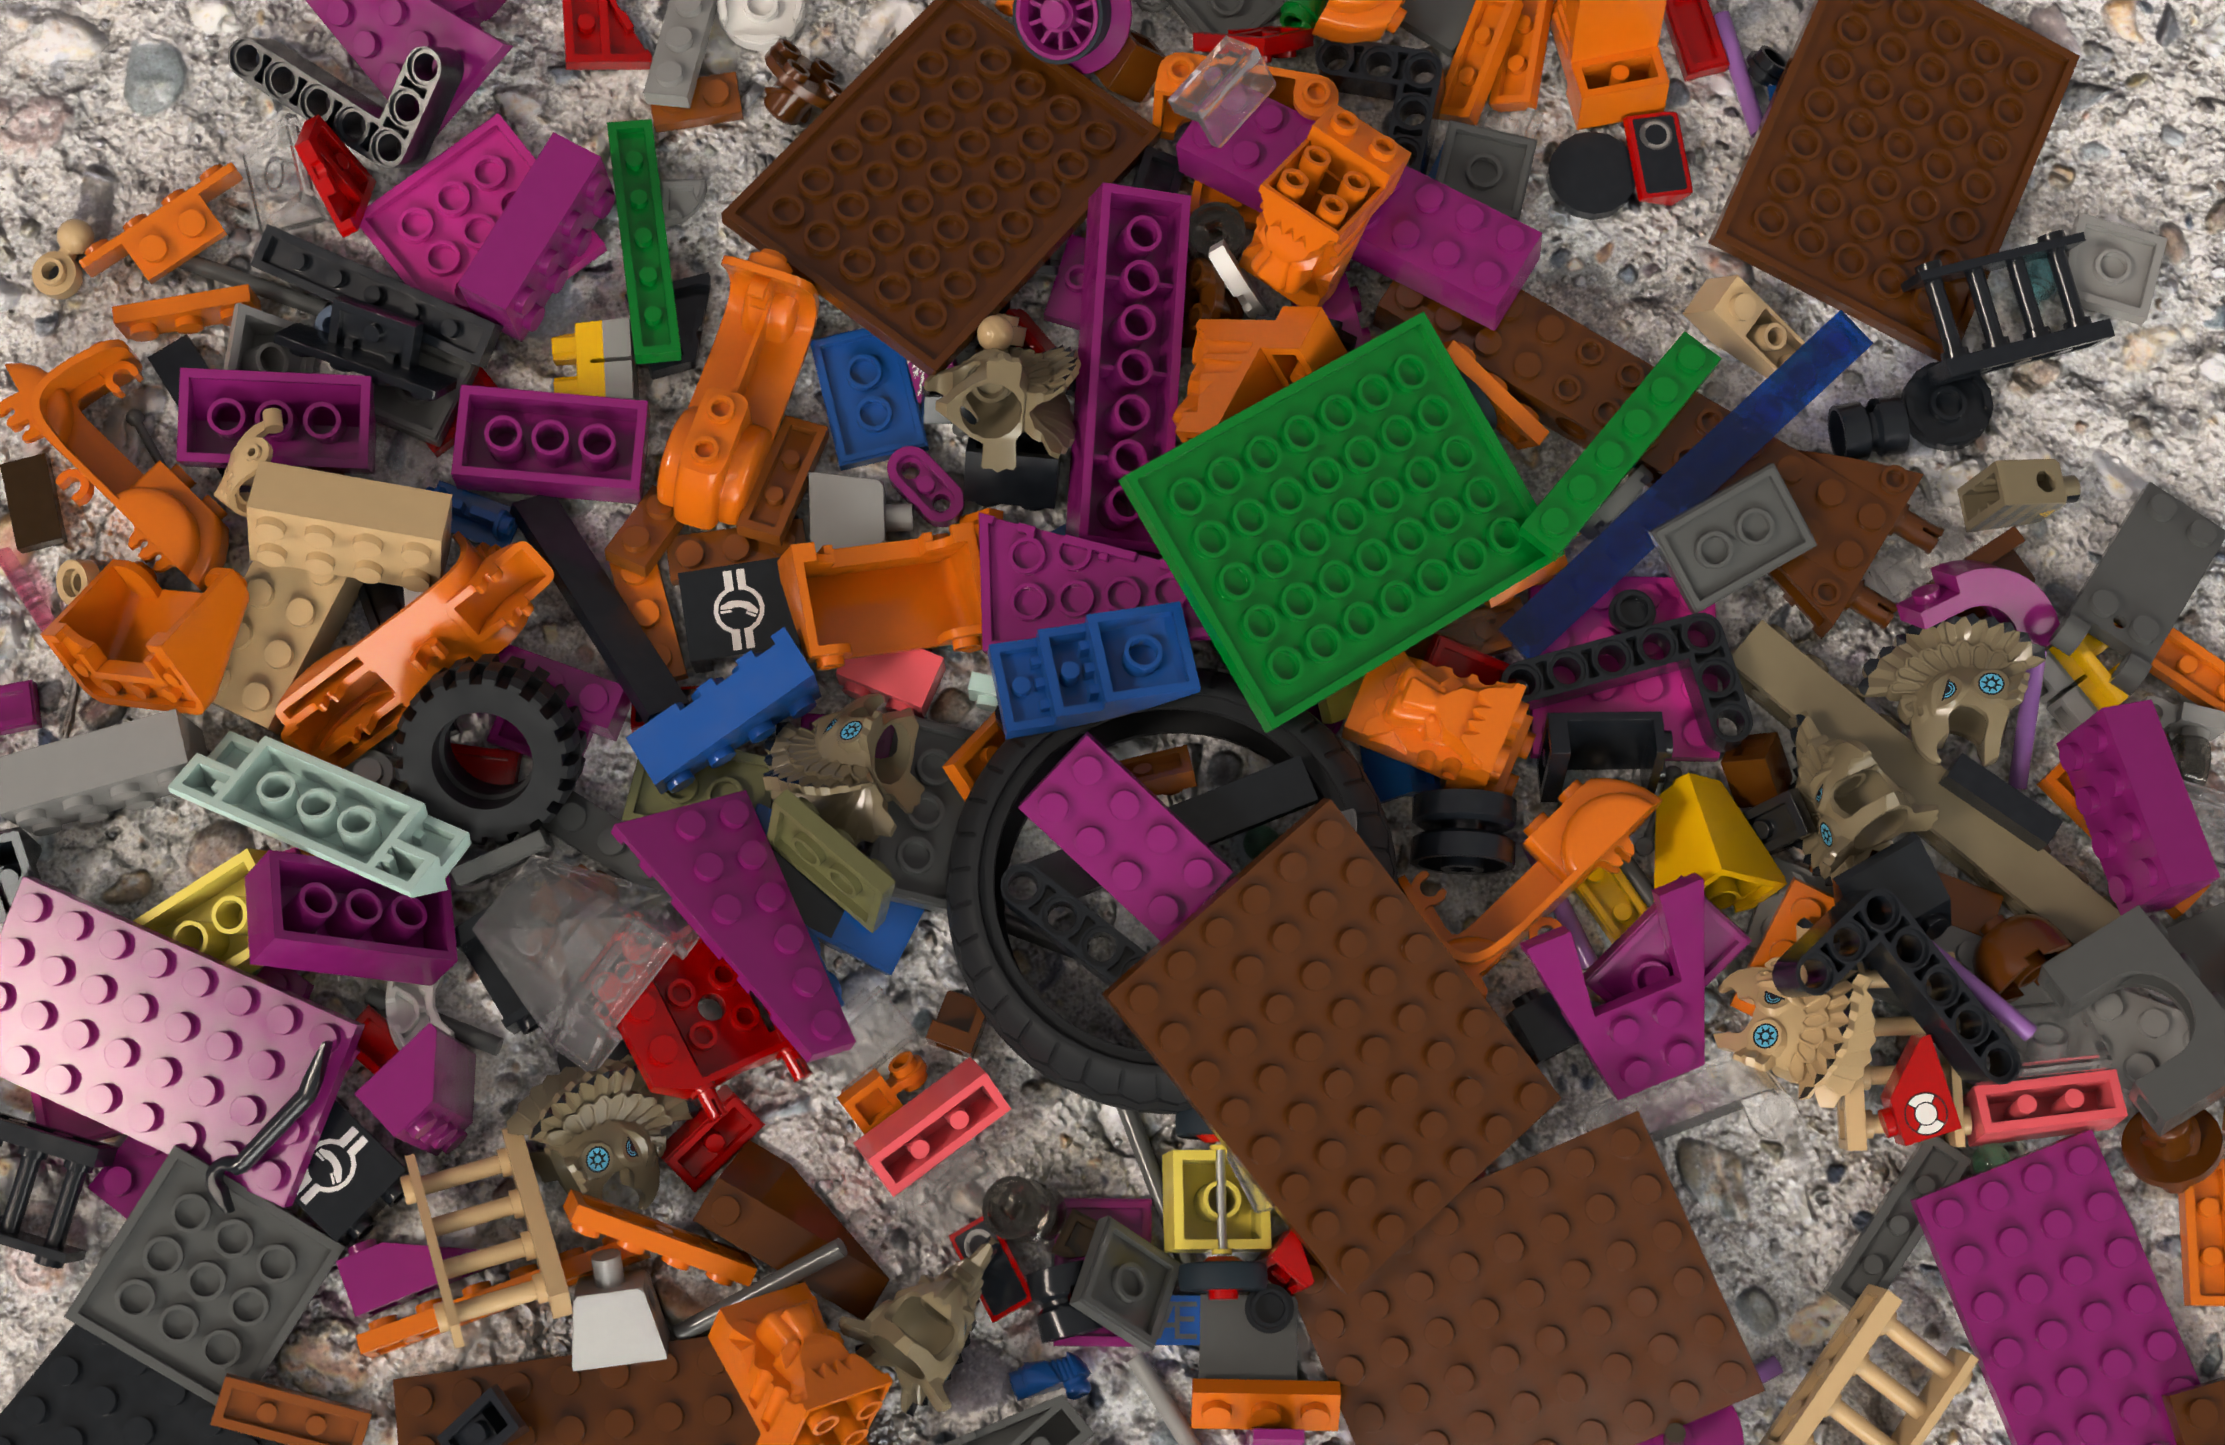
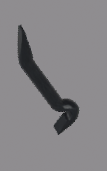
M332 1041L322 1042L302 1079L298 1091L237 1156L220 1157L208 1167L205 1179L207 1191L224 1214L235 1211L229 1188L223 1180L225 1171H229L236 1176L252 1169L313 1104L325 1077L333 1045Z

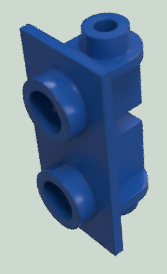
M439 480L436 488L430 486L426 488V490L452 494V534L459 531L466 539L479 544L485 542L489 546L497 544L503 548L511 544L518 525L515 522V518L509 513L510 506L468 490L457 489L456 486Z

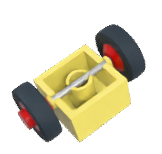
M1194 1108L1181 1112L1178 1111L1175 1117L1177 1137L1201 1140L1206 1144L1215 1145H1210L1209 1150H1171L1162 1155L1164 1252L1218 1254V1256L1207 1257L1202 1262H1190L1179 1265V1288L1184 1292L1209 1293V1300H1237L1238 1292L1267 1289L1266 1263L1243 1261L1237 1256L1227 1255L1241 1252H1262L1272 1249L1270 1203Z

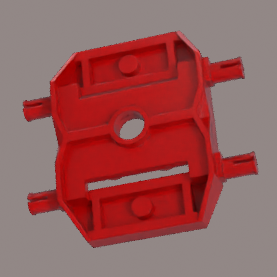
M633 926L626 927L625 930L622 929L615 933L614 937L617 939L627 960L623 964L624 970L607 990L603 1000L651 1093L686 1100L698 1098L709 1119V1123H712L717 1118L719 1120L728 1114L715 1088L743 1071L762 1066L775 1059L777 1061L783 1059L794 1083H798L813 1074L804 1058L775 1025L776 1030L768 1031L750 994L737 981V973L724 958L719 960L697 933L650 953L643 949L633 930ZM703 999H712L718 1002L722 1009V1017L714 1021L707 1020L699 1013L698 1002ZM764 1006V1008H765V1010H766V1012H767V1014H768V1016H769V1018H770V1014H771V1013H770V1012L767 1010V1008Z

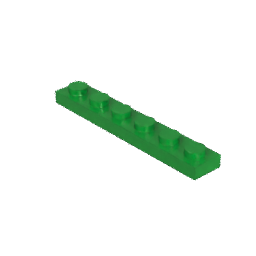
M652 119L608 122L609 148L635 364L682 360Z
M1684 331L1525 520L1517 534L1555 562L1715 370L1722 358Z

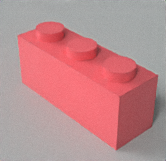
M969 1057L853 1144L877 1178L891 1195L895 1197L1010 1111L1011 1108L988 1074Z
M2117 1069L2012 1081L2001 1085H1979L1972 1087L1963 1096V1106L1970 1108L1972 1117L1971 1135H1967L1969 1147L2071 1135L2092 1129L2093 1132L2110 1130L2128 1116Z

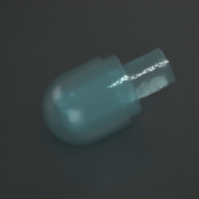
M2047 256L2027 262L2026 264L2038 307L2041 301L2049 299L2056 290Z

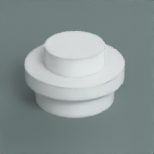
M368 750L349 764L346 769L390 788L394 780V768L391 761L378 751Z

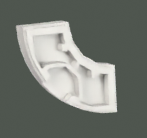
M1223 239L1212 245L1209 249L1208 257L1233 297L1236 296L1247 316L1250 319L1256 320L1257 315L1267 314L1269 312L1268 307L1248 273L1239 266L1225 240Z
M444 975L432 986L388 981L385 997L386 1018L389 1032L399 1051L429 1022L455 1038V1032L441 1021L436 1009V996L444 983Z

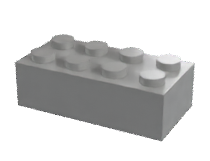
M172 709L0 756V816L25 831L33 833L35 836H46L61 831L62 825L79 820L80 823H94L108 818V812L125 807L130 811L146 809L155 804L154 799L172 795L174 798H181L170 793L168 786L196 753L208 757L203 730L177 709Z

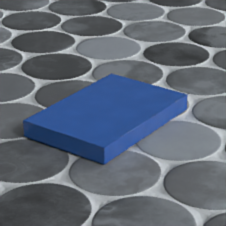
M865 328L811 341L810 345L841 471L889 460L896 450L905 446H915L924 451H929L906 358Z

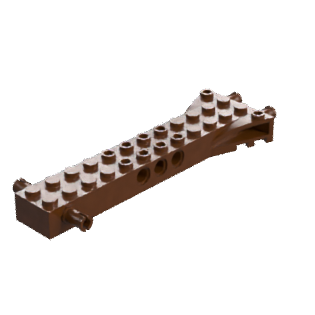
M1394 280L1377 304L1373 325L1387 332L1424 311L1442 343L1455 340L1468 346L1475 353L1476 361L1487 372L1500 377L1507 384V391L1519 403L1528 405L1539 415V422L1583 449L1588 447L1654 368L1649 363L1522 289L1517 294L1495 331ZM1695 392L1627 474L1629 475L1643 463L1654 474V479L1649 484H1646V486L1683 508L1689 509L1768 463H1774L1812 533L1817 546L1767 574L1784 592L1782 597L1792 607L1796 605L1814 625L1812 630L1820 639L1835 625L1842 611L1846 612L1848 608L1885 630L1893 619V614L1897 612V602L1889 600L1864 585L1865 579H1863L1887 536H1891L1894 533L1929 555L1938 543V538L1942 536L1945 530L1909 510L1910 504L1907 502L1924 474L1905 470L1899 465L1887 466L1844 456L1796 450L1698 392Z

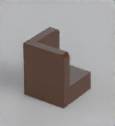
M1130 29L1128 38L1118 55L1108 65L1093 73L1108 90L1140 103L1156 81L1158 68L1166 56L1150 38Z
M1778 732L1749 734L1737 748L1730 752H1725L1721 761L1733 799L1739 808L1755 807L1787 791L1793 779Z
M950 990L945 995L936 1021L932 1020L926 1040L930 1045L973 1059L987 1019L974 998Z

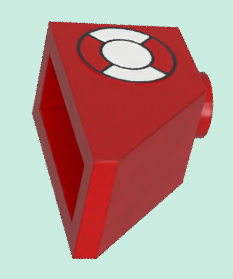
M1925 1033L1911 1035L1880 1096L1884 1109L1878 1110L1879 1120L1886 1137H1894L1895 1143L1903 1146L1962 1129L1931 1035Z

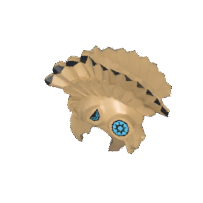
M1805 917L1796 924L1797 941L1814 925ZM1835 934L1833 940L1834 947L1839 952L1840 942H1837L1838 936ZM1780 957L1770 959L1765 963V967H1750L1731 973L1723 980L1718 987V991L1723 994L1735 990L1738 999L1749 1004H1755V1010L1751 1021L1742 1032L1713 1034L1717 1047L1724 1051L1735 1052L1732 1059L1746 1066L1754 1067L1763 1072L1772 1070L1775 1076L1798 1084L1799 1100L1810 1099L1815 1093L1816 1100L1821 1108H1835L1840 1098L1851 1093L1855 1082L1863 1078L1864 1067L1872 1061L1870 1048L1876 1042L1873 1032L1876 1020L1871 1011L1874 999L1867 991L1873 979L1864 974L1863 963L1859 962L1824 995L1796 998L1782 995L1773 983V967ZM1802 965L1800 971L1801 979L1806 984L1808 978L1807 970Z

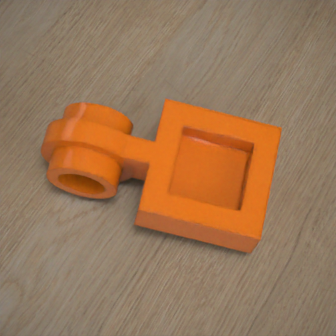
M910 1051L902 1052L889 1063L888 1069L890 1074L886 1081L874 1068L836 1097L864 1134L904 1106L896 1096L902 1090L912 1092L925 1083L928 1077L926 1072L927 1064L920 1055H913Z

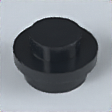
M1763 45L1758 51H1751L1746 58L1750 66L1748 73L1757 83L1768 87L1770 84L1778 85L1787 64L1782 55L1771 47Z
M1634 589L1618 593L1612 599L1608 608L1609 621L1620 633L1650 626L1653 624L1656 616L1655 605L1651 598L1644 592Z
M1267 1284V1289L1261 1291H1251L1245 1302V1315L1248 1322L1253 1328L1262 1333L1271 1334L1283 1330L1291 1322L1294 1314V1303L1290 1294L1283 1287L1276 1284Z

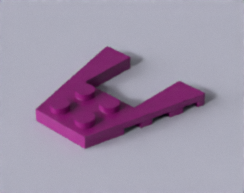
M1696 873L1651 890L1674 975L1592 1008L1572 933L1563 925L1519 943L1521 949L1529 957L1537 970V975L1545 988L1551 993L1561 1009V1014L1569 1027L1573 1029L1582 1043V1048L1609 1092L1617 1100L1705 1065L1704 880Z

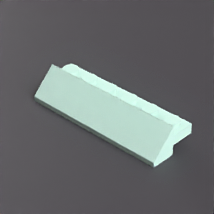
M229 731L208 757L196 753L168 786L169 792L411 898L448 890L445 878L472 844L469 832L428 815L425 803L267 736H264L258 743Z

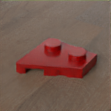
M1267 26L1230 29L1228 34L1193 33V51L1245 55V62L1270 63L1272 58L1296 57V50L1313 47L1314 35L1312 32L1314 28Z
M318 114L304 122L294 147L339 233L345 238L359 230L377 181Z

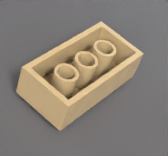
M259 460L246 506L250 560L261 562L270 567L287 566L304 569L317 575L333 574L356 578L368 584L379 582L402 586L414 592L426 591L444 576L451 547L452 494Z
M252 561L244 576L248 584L247 590L250 599L218 694L212 704L281 736L284 724L275 715L278 702L291 684L307 668L329 653L358 597L359 589L363 582L356 578L333 574L317 575L304 569L287 566L270 567L261 562Z

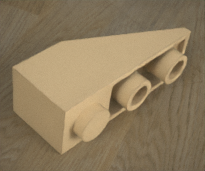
M1738 275L1706 279L1683 312V315L1713 344L1797 398H1803L1826 364Z

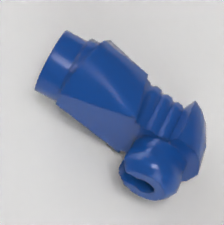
M1066 1352V1357L1062 1359L1024 1362V1366L1008 1373L1017 1401L1033 1398L1063 1387L1066 1390L1067 1397L1071 1400L1082 1398L1091 1391V1384L1087 1380L1091 1375L1088 1366L1071 1352Z

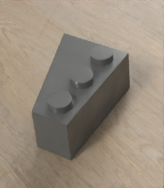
M1062 1394L942 1445H1082L1095 1433Z

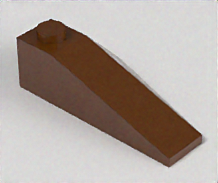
M748 1140L718 1177L693 1219L696 1223L776 1270L840 1238L847 1248V1256L798 1281V1283L805 1282L811 1291L861 1320H865L872 1312L890 1281L888 1276L794 1167L751 1140Z

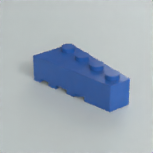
M785 627L770 636L775 643L771 648L757 654L750 650L737 659L736 663L738 665L732 670L731 676L725 680L723 677L710 678L697 687V690L691 695L693 700L691 704L685 707L682 702L674 703L626 737V740L660 794L668 790L671 793L683 790L694 782V774L709 765L711 768L724 765L736 755L734 750L750 740L753 744L765 740L776 731L775 725L789 716H792L793 719L800 718L816 707L817 703L815 700L822 697L815 674Z

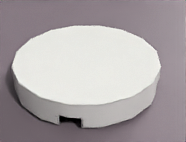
M804 0L717 1L720 23L730 40L745 49L760 52L768 51L780 38L792 41L803 27L806 15Z

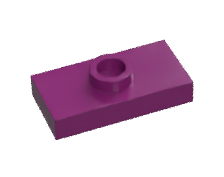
M1071 234L1068 238L1059 266V273L1056 275L1044 312L1045 321L1080 330L1086 238Z

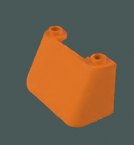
M1175 52L1167 55L1161 61L1158 68L1154 88L1152 124L1161 130L1160 139L1174 141L1177 129L1182 124L1193 120L1222 75L1314 121H1317L1334 103L1338 104L1339 94L1335 83L1328 77L1319 74L1187 52Z
M974 523L950 525V536L948 533L932 536V532H926L916 539L837 549H833L832 544L823 545L817 553L814 542L790 545L777 560L783 591L807 663H816L817 670L823 671L845 666L844 660L948 645H952L955 652L981 647L980 555Z
M112 559L40 635L79 686L88 695L101 703L159 711L177 709L180 713L201 715L213 703L218 694L250 599L247 590L248 584L244 577L233 568L216 567L212 568L204 578L208 588L204 593L166 590L159 586L156 582L157 576L155 572L145 563Z

